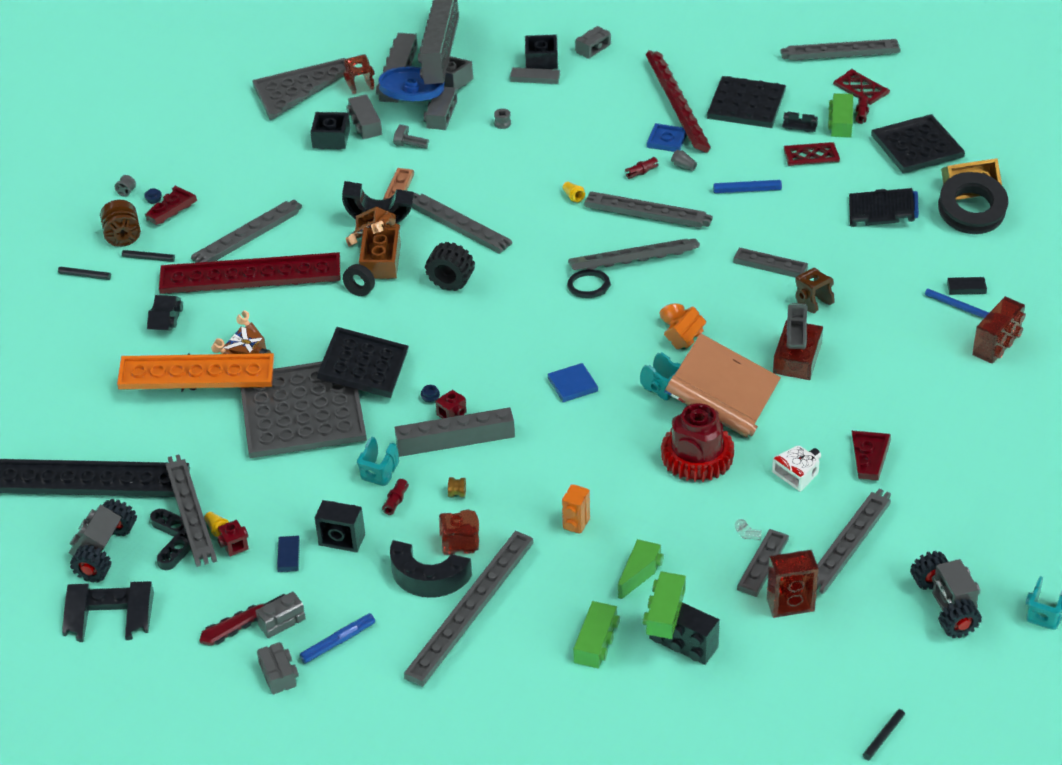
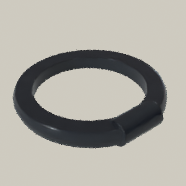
M594 269L576 272L567 282L568 290L573 295L581 298L601 296L611 286L609 277L604 272ZM582 276H596L604 281L599 289L588 292L577 290L573 286L574 281Z

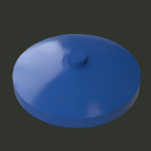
M421 67L393 68L385 71L379 77L380 91L388 97L403 101L433 99L442 94L444 83L424 84V78L420 76Z

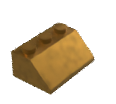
M998 158L950 165L941 169L943 184L956 174L978 172L994 178L1002 185ZM965 193L956 197V200L979 197L980 195Z

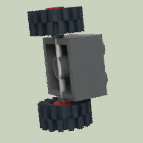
M114 499L106 500L96 510L92 509L86 519L80 524L78 533L74 535L69 543L72 547L68 552L73 556L70 561V568L74 569V574L78 573L79 578L84 577L85 581L90 579V582L93 583L94 581L98 583L100 580H104L112 562L109 561L110 557L106 556L107 553L101 551L114 533H116V536L128 535L137 519L135 510H131L132 507L130 505L127 507L126 502L122 504L118 499L116 502Z
M930 551L926 552V556L922 554L920 556L921 559H916L914 561L915 564L911 565L912 569H910V572L919 588L927 590V588L929 590L933 589L932 594L943 611L940 612L938 620L945 633L952 638H956V636L962 638L963 634L967 636L969 631L974 632V627L978 628L980 626L979 623L982 621V616L977 609L980 587L972 579L969 568L964 566L961 559L949 562L940 551L938 553L933 551L932 554Z

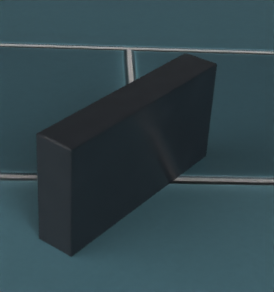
M984 277L947 278L949 295L987 293Z

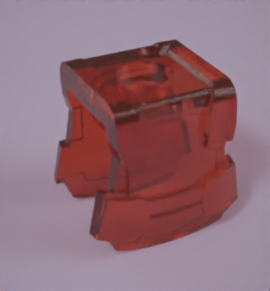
M363 54L345 59L344 66L346 71L343 74L351 92L356 94L355 76L362 74L369 88L373 90L374 79L372 76L375 75L373 67L370 66L367 56ZM356 64L363 65L360 68L355 67Z
M467 509L460 511V513H441L439 515V533L442 540L443 554L451 555L457 551H463L464 554L475 553L479 549V520L475 511Z

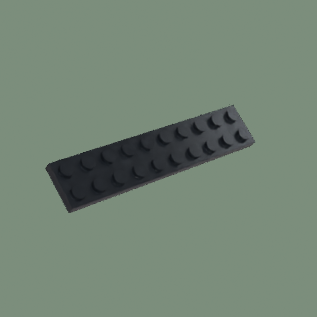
M0 459V493L175 497L165 465L169 462Z

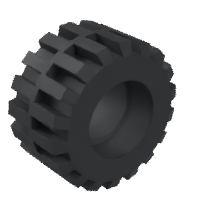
M449 242L439 243L426 261V275L429 276L430 281L434 282L433 284L440 286L441 289L457 291L466 285L474 271L475 261L472 260L473 256L469 255V251L463 249V246H458L453 242L452 244Z

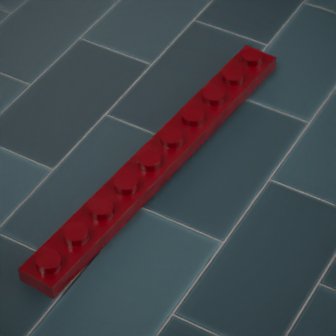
M648 50L646 57L693 147L708 153L711 149L708 139L703 134V130L697 122L698 120L694 117L693 111L684 98L683 92L678 87V83L674 79L673 73L669 70L663 55L658 51Z

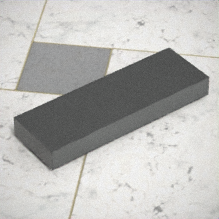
M512 67L510 81L558 84L560 70Z

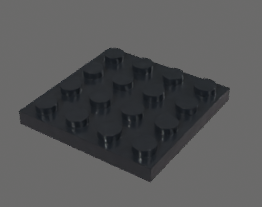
M722 76L707 112V119L773 128L786 91V85Z
M932 114L873 129L871 132V136L902 173L965 156L963 148Z
M336 327L318 371L317 379L391 398L409 346Z

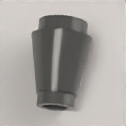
M676 150L672 155L671 162L675 166L691 171L695 170L697 162L683 150Z

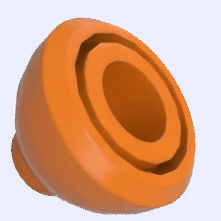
M678 303L669 304L660 310L659 315L666 324L671 326L685 308Z

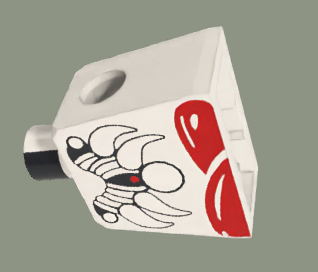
M795 446L773 458L772 472L801 492L818 474L821 453L816 448L808 452L801 446Z

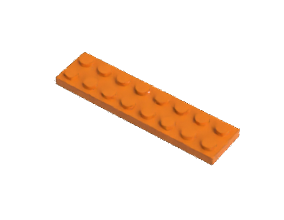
M274 353L121 356L117 386L118 389L272 387Z

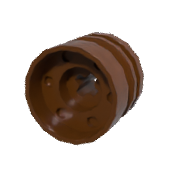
M118 199L110 201L103 206L100 212V219L106 241L113 246L119 247L134 243L139 238L141 232L134 205L126 200Z

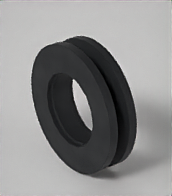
M963 172L949 178L942 186L938 201V210L943 220L952 228L968 234H983L996 229L1003 222L1008 207V195L1004 187L994 178L978 172ZM965 193L978 194L989 202L991 208L980 213L968 212L957 204L956 197Z

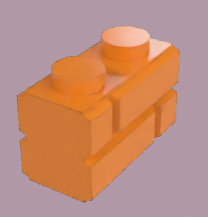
M690 307L678 316L664 332V335L676 349L688 348L694 343L693 338L698 337L704 331L703 326L707 321L702 315H699L695 307Z
M573 484L570 485L567 493L562 498L563 528L571 532L582 533L585 525L590 520V490Z

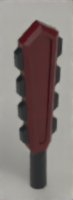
M285 594L264 604L252 605L246 611H239L231 618L226 617L220 620L218 624L207 626L201 633L200 643L210 646L218 645L225 641L226 637L234 636L240 629H246L251 626L252 622L257 621V609L283 597Z

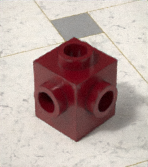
M453 389L435 401L436 414L442 419L461 416L467 413L466 398Z
M238 520L218 527V543L221 548L224 547L229 557L249 549L247 530L245 526L241 527Z

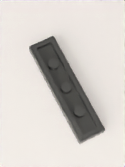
M740 247L733 261L736 264L791 277H797L808 269V263Z
M769 529L738 583V591L755 597L758 596L787 544L789 535Z

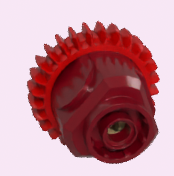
M691 404L685 407L681 414L672 419V428L670 432H666L662 440L661 458L664 466H667V470L672 471L674 476L679 474V479L686 477L687 481L694 479V482H696L697 479H701L704 482L708 478L711 481L713 476L719 478V474L724 475L726 470L730 469L734 459V442L732 437L728 436V432L723 431L722 421H719L717 410L706 404Z

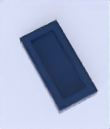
M299 536L279 537L278 572L299 571Z

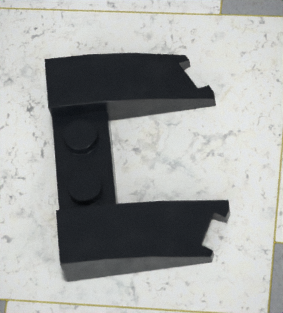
M152 581L130 582V588L90 589L89 584H68L64 607L63 636L66 637L69 630L78 634L76 637L78 642H84L89 611L127 609L126 640L133 639L131 632L142 627L145 633H148L154 596Z

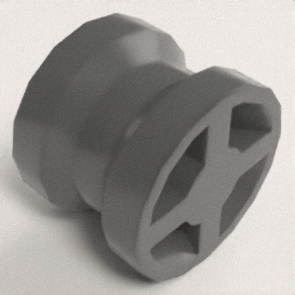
M501 108L494 112L495 127L506 129L511 126V120L509 119L511 113L508 109Z
M123 175L114 188L119 195L126 197L136 187V182L131 176Z

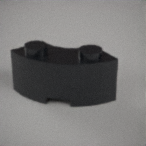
M155 295L153 307L148 311L147 329L172 330L176 328L179 312L183 311V301H181V298L178 296Z

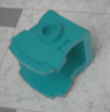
M662 352L657 353L653 361V367L651 365L643 366L640 373V384L644 389L657 393L660 398L667 401L672 396L664 391L681 364L673 363L670 361V357Z
M371 437L365 446L364 452L357 459L360 476L364 481L386 486L392 478L391 472H394L399 464L398 449L395 443H390L383 461L380 465L376 464L378 444L375 437Z
M1040 576L1033 593L1029 592L1025 605H1028L1026 620L1029 623L1055 630L1062 620V615H1060L1062 614V590L1056 608L1038 603L1043 582V576ZM1038 613H1043V614H1045L1047 617H1043V616L1039 615Z

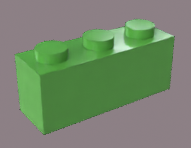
M833 93V100H829L828 130H831V137H852L853 94Z
M660 571L658 580H654L652 588L654 595H650L648 600L649 612H645L643 617V625H646V635L668 639L673 638L686 591L685 575Z
M592 601L573 649L574 663L599 669L602 660H606L607 646L612 644L614 638L613 630L618 628L620 616L617 615V606Z

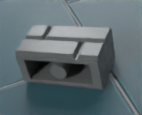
M599 26L588 30L587 33L575 40L576 53L588 59L611 45L610 32L605 29L603 30Z
M294 592L286 594L256 610L258 625L267 638L306 619L304 605Z
M278 642L270 645V647L266 646L257 650L258 661L271 694L274 695L283 692L284 689L288 690L296 687L295 678L299 677L295 664H290L292 658L289 649L284 650L282 643Z

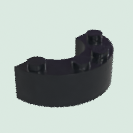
M344 181L342 202L346 211L355 220L357 215L374 207H379L395 214L397 224L409 214L412 208L414 192L396 189L392 197L385 200H376L364 193L361 183Z
M393 540L391 543L390 558L393 577L402 589L413 595L421 597L449 595L462 588L472 576L470 558L451 554L441 563L428 565L416 561L413 557L412 544Z

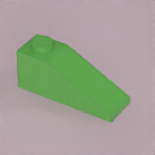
M636 540L618 583V598L623 599L655 574L657 567L662 565L664 554H661L660 544Z

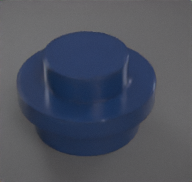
M151 188L145 192L144 197L148 203L156 204L160 202L162 193L158 189Z
M426 385L421 391V398L426 402H434L440 397V391L435 385Z

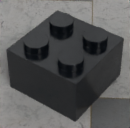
M557 35L525 36L526 68L558 69Z
M315 112L311 128L312 148L346 149L350 132L349 113Z
M322 500L314 517L319 546L358 552L365 537L362 507Z

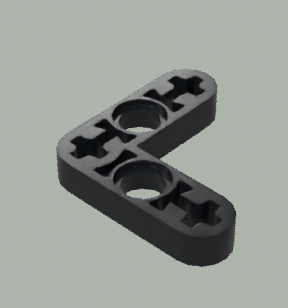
M162 508L156 509L150 514L152 526L174 536L157 555L159 568L170 570L186 556L191 548L181 516ZM173 524H181L178 528H171ZM178 544H184V545H185V546H184L183 548H181V549H176V548H174V547H175L176 545H178Z

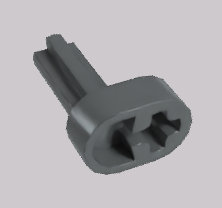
M401 124L398 126L393 139L395 145L403 146L404 144L428 148V139L408 135L409 126Z

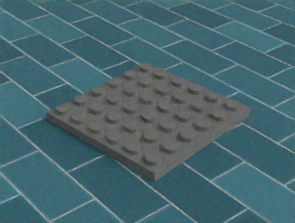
M322 362L275 368L273 370L272 387H241L249 458L367 441L358 389L317 379Z

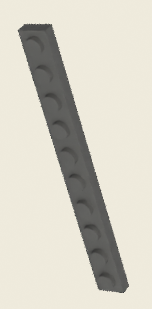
M515 530L404 672V679L422 687L426 684L533 545V537Z

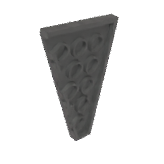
M342 58L255 79L252 82L271 120L349 73L350 67L346 59Z

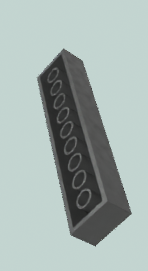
M458 0L432 1L431 13H429L424 39H422V46H420V53H418V61L422 63L420 76L424 78V84L444 83L459 21Z

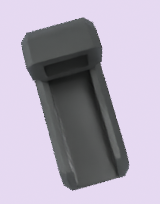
M790 303L788 305V349L806 348L807 304Z

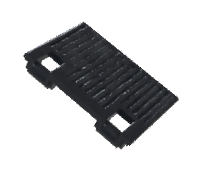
M913 188L877 189L872 192L849 194L851 227L857 226L856 222L864 221L865 226L900 223L899 218H908L909 222L915 221Z

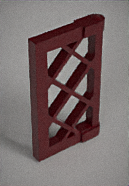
M850 69L833 82V85L849 94H853L857 98L861 97V100L862 96H872L869 98V105L885 97L890 92V89L883 87L853 69ZM851 82H860V85H851ZM863 89H872L873 92H863Z
M834 142L784 146L788 166L840 162ZM818 151H820V152H822V153H824V154H823L822 156H820V155H818V154H816V153H817ZM802 152L804 154H807V156L803 157L799 154Z

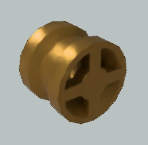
M449 477L448 497L459 495L465 498L466 478L455 479L454 477Z

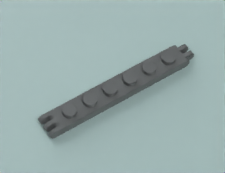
M897 39L793 45L780 50L782 58L789 60L899 53L901 51Z
M592 191L589 192L584 202V206L588 208L698 228L702 226L709 227L713 219L711 215L704 211Z
M414 193L412 208L499 254L512 245V241L494 230L424 194Z
M296 200L285 201L192 254L191 259L196 263L217 261L297 215L302 208V204Z
M695 238L681 239L570 258L568 264L573 270L585 268L592 270L602 265L610 267L614 263L628 264L632 260L637 259L645 261L649 257L663 258L667 254L672 253L680 255L684 251L698 248L700 243Z
M179 454L175 455L176 461L173 462L172 456L168 457L169 463L165 465L196 567L201 566V559H203L205 565L209 564V557L215 563L217 558L186 460H181Z
M880 488L876 493H870L807 577L804 586L809 587L814 582L812 585L813 590L816 591L821 586L820 593L824 594L889 507L891 493L886 492L883 495L884 490Z

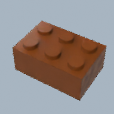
M383 227L384 231L373 234L372 228H364L359 264L368 268L373 274L374 279L397 278L401 247L399 227Z

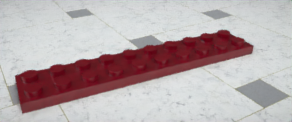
M340 252L161 265L159 292L160 294L341 281Z

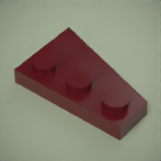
M175 185L172 188L173 192L171 194L163 196L164 200L162 202L156 203L145 213L146 220L156 225L161 224L164 220L197 201L196 195Z
M852 430L858 478L879 481L891 442V434Z

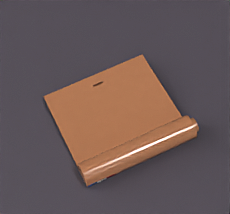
M700 333L664 392L688 406L701 403L718 411L719 421H722V425L747 438L748 435L753 436L758 427L755 423L781 377Z

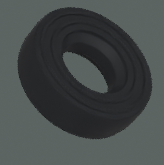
M351 265L343 274L345 287L356 296L369 294L375 286L373 274L363 265ZM354 275H358L363 279V286L355 282Z

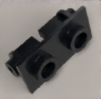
M784 112L783 128L807 132L816 131L818 117H815V115L803 114L801 119L799 118V113Z

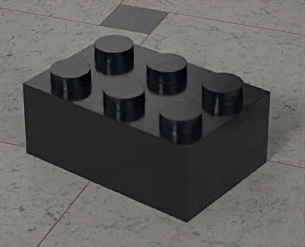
M682 602L673 638L668 639L649 635V639L706 665L718 649L720 619Z

